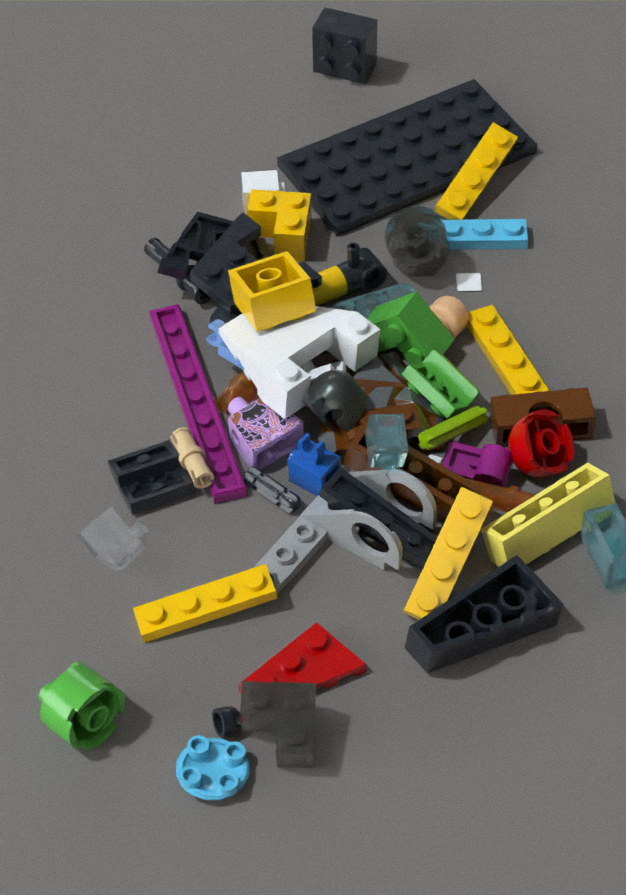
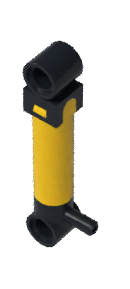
M357 243L348 244L347 261L318 272L322 276V285L312 289L315 306L322 305L360 288L369 291L376 289L387 278V269L369 248H360ZM220 306L212 313L210 323L219 319L226 324L241 315L242 312L229 314Z

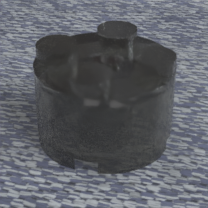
M424 206L408 207V210L399 214L396 213L389 220L384 234L386 247L393 264L401 272L415 277L433 276L445 264L450 253V240L446 227L439 215L432 209Z

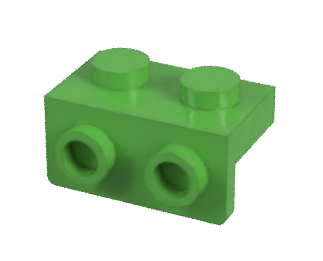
M437 349L432 350L422 363L409 364L402 373L409 381L407 383L409 388L416 394L426 397L431 402V409L443 418H452L466 411L480 394V390Z

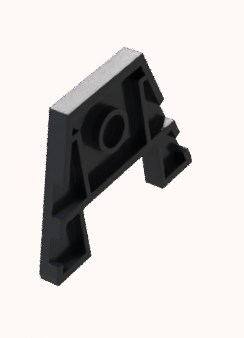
M197 211L183 230L178 241L174 242L166 257H163L160 261L157 273L184 280L188 270L189 259L199 262L234 221ZM259 237L243 247L257 260L264 258L265 254Z
M244 212L235 219L190 271L191 281L229 314L240 312V310L234 303L228 270L258 261L243 247L262 235L261 226ZM304 261L299 263L301 268L311 278L312 289L321 286L322 276Z

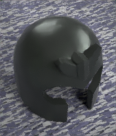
M330 370L322 373L314 380L308 390V398H303L302 402L334 433L336 429L332 424L333 409L343 410V414L337 418L336 423L345 432H348L360 420L367 395L349 373L342 370Z

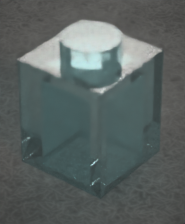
M404 414L370 415L365 430L369 467H380L383 470L403 467L408 453Z

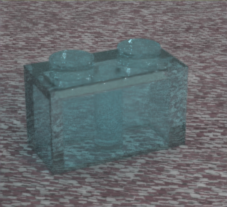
M617 503L585 510L581 538L605 589L626 584V521Z

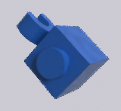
M306 433L297 442L298 448H295L288 457L289 481L318 496L321 488L341 467V456L326 449L323 441L320 440L318 444L311 441L310 434Z

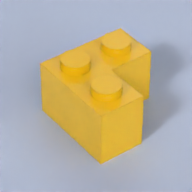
M251 189L247 215L261 226L262 235L260 237L274 238V255L288 251L295 261L305 262L312 220L311 193Z

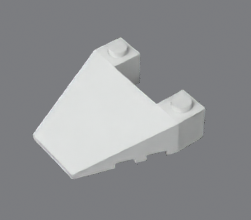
M315 306L316 312L307 314L301 319L289 320L276 325L272 329L257 332L246 317L241 314L220 327L219 335L235 360L239 359L244 367V374L257 387V394L260 399L286 419L304 407L305 404L302 400L303 398H308L311 375L300 368L302 365L327 350L355 372L377 357L380 328L358 312Z

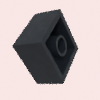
M324 7L312 27L313 72L366 84L377 65V19Z

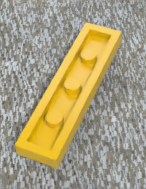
M493 122L436 204L434 211L448 220H464L515 145L518 136Z
M493 304L468 312L467 328L511 395L549 391Z
M461 487L403 613L420 620L448 601L492 506V500Z
M263 564L134 607L133 611L143 642L146 643L278 599L267 565Z

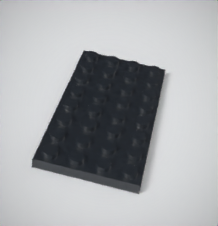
M472 79L277 157V166L300 193H311V207L336 236H339L446 191L493 122L518 136L515 145L499 168L537 153V143L475 79Z

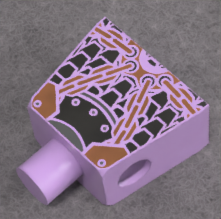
M237 397L228 406V411L231 413L228 418L230 439L249 468L255 466L261 470L295 448H298L297 442L304 436L303 422L292 414L284 419L260 398L248 404L242 397Z

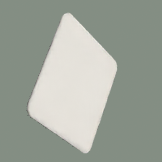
M480 273L456 274L458 291L482 290Z

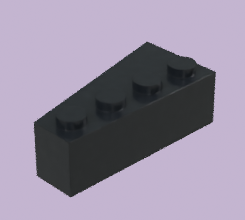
M516 555L411 625L404 648L426 673H430L556 626L564 604L524 561Z

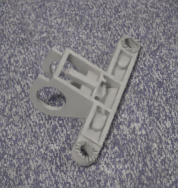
M414 437L398 440L409 446L413 442ZM346 466L343 467L344 470L421 526L423 524L432 530L436 526V501L428 488L413 475L398 469L355 472ZM390 483H400L410 488L421 500L423 512H414L401 505L393 496ZM318 495L255 565V567L263 564L267 565L278 596L279 592L288 582L294 579L327 540L382 570H385L388 565L397 570L402 567L403 547L395 531L391 532L378 519L354 509L338 510ZM357 523L367 524L377 530L386 540L389 548L388 551L379 552L368 546L360 538L358 532L360 530L366 533L369 532Z

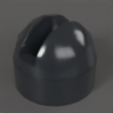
M224 706L216 708L212 712L214 729L221 738L233 735L242 726V721H237L236 719L241 713L235 707Z

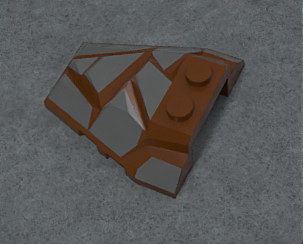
M396 352L377 354V357L355 372L346 366V372L355 379L367 395L361 418L352 429L345 432L336 423L337 418L343 414V410L333 409L332 424L336 429L335 433L321 421L317 435L318 443L320 440L323 441L326 449L341 456V464L344 463L348 445L365 421L396 439L416 437L418 444L420 443L418 435L421 432L446 421V418L439 416L431 409V402L426 397L416 394L407 385L409 381L402 375L407 366ZM449 441L430 451L419 447L420 453L447 450Z

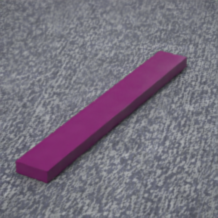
M176 304L149 310L150 321L187 427L196 445L203 449L206 456L205 462L214 475V480H211L212 484L208 486L214 504L246 497L245 484L180 305Z

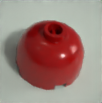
M542 409L527 414L513 426L510 432L508 450L511 452V460L525 475L536 478L557 475L566 471L569 468L567 467L568 462L574 458V440L567 424L561 425L555 419L558 415L553 411Z

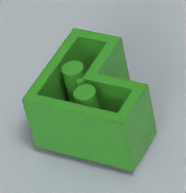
M417 291L376 306L367 318V320L380 328L377 353L397 346L410 364L422 363L432 350L437 349L444 354L455 340Z

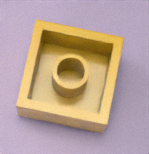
M288 251L228 270L234 303L256 332L269 330L283 322L298 320L307 314L316 312L311 278Z

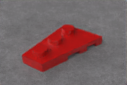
M316 622L239 683V692L265 714L302 699L304 693L321 686H324L325 689L337 684V680L351 674L356 677L366 673V663Z

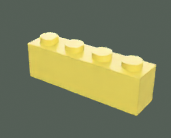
M586 463L483 527L482 533L490 562L499 567L518 555L527 565L615 509L616 503L610 475L590 463Z

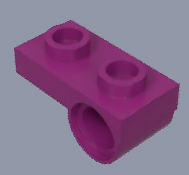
M449 441L442 465L474 484L505 491L513 461L511 460V452L500 445L486 444L481 449Z

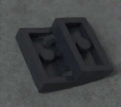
M170 440L108 460L113 478L132 515L195 494L194 484L181 466L179 453Z

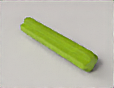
M475 406L421 432L418 435L419 447L430 451L486 423L488 420L486 416L487 409Z

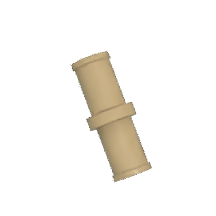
M181 427L172 432L173 435L170 436V440L179 453L181 466L188 470L196 488L208 487L212 484L211 480H214V475L205 462L206 456L203 449L196 445L188 428Z

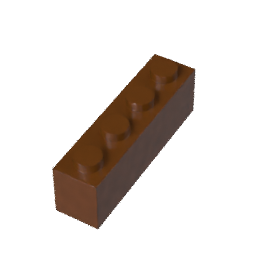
M367 421L364 422L348 445L343 465L355 472L398 469L413 475L433 495L437 505V520L445 523L461 487L481 495L483 490L476 484ZM390 483V489L394 495L423 511L421 500L410 488L400 483Z

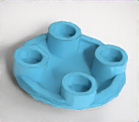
M201 735L194 736L189 739L187 747L182 750L176 761V777L183 789L190 795L200 799L221 800L233 796L244 787L249 777V761L246 757V749L239 742H230L221 738H206Z

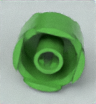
M80 661L71 664L68 670L63 672L53 683H47L39 693V700L42 702L40 716L43 724L77 750H79L78 747L90 750L103 743L117 726L113 722L117 712L123 714L125 708V696L122 690L90 666Z

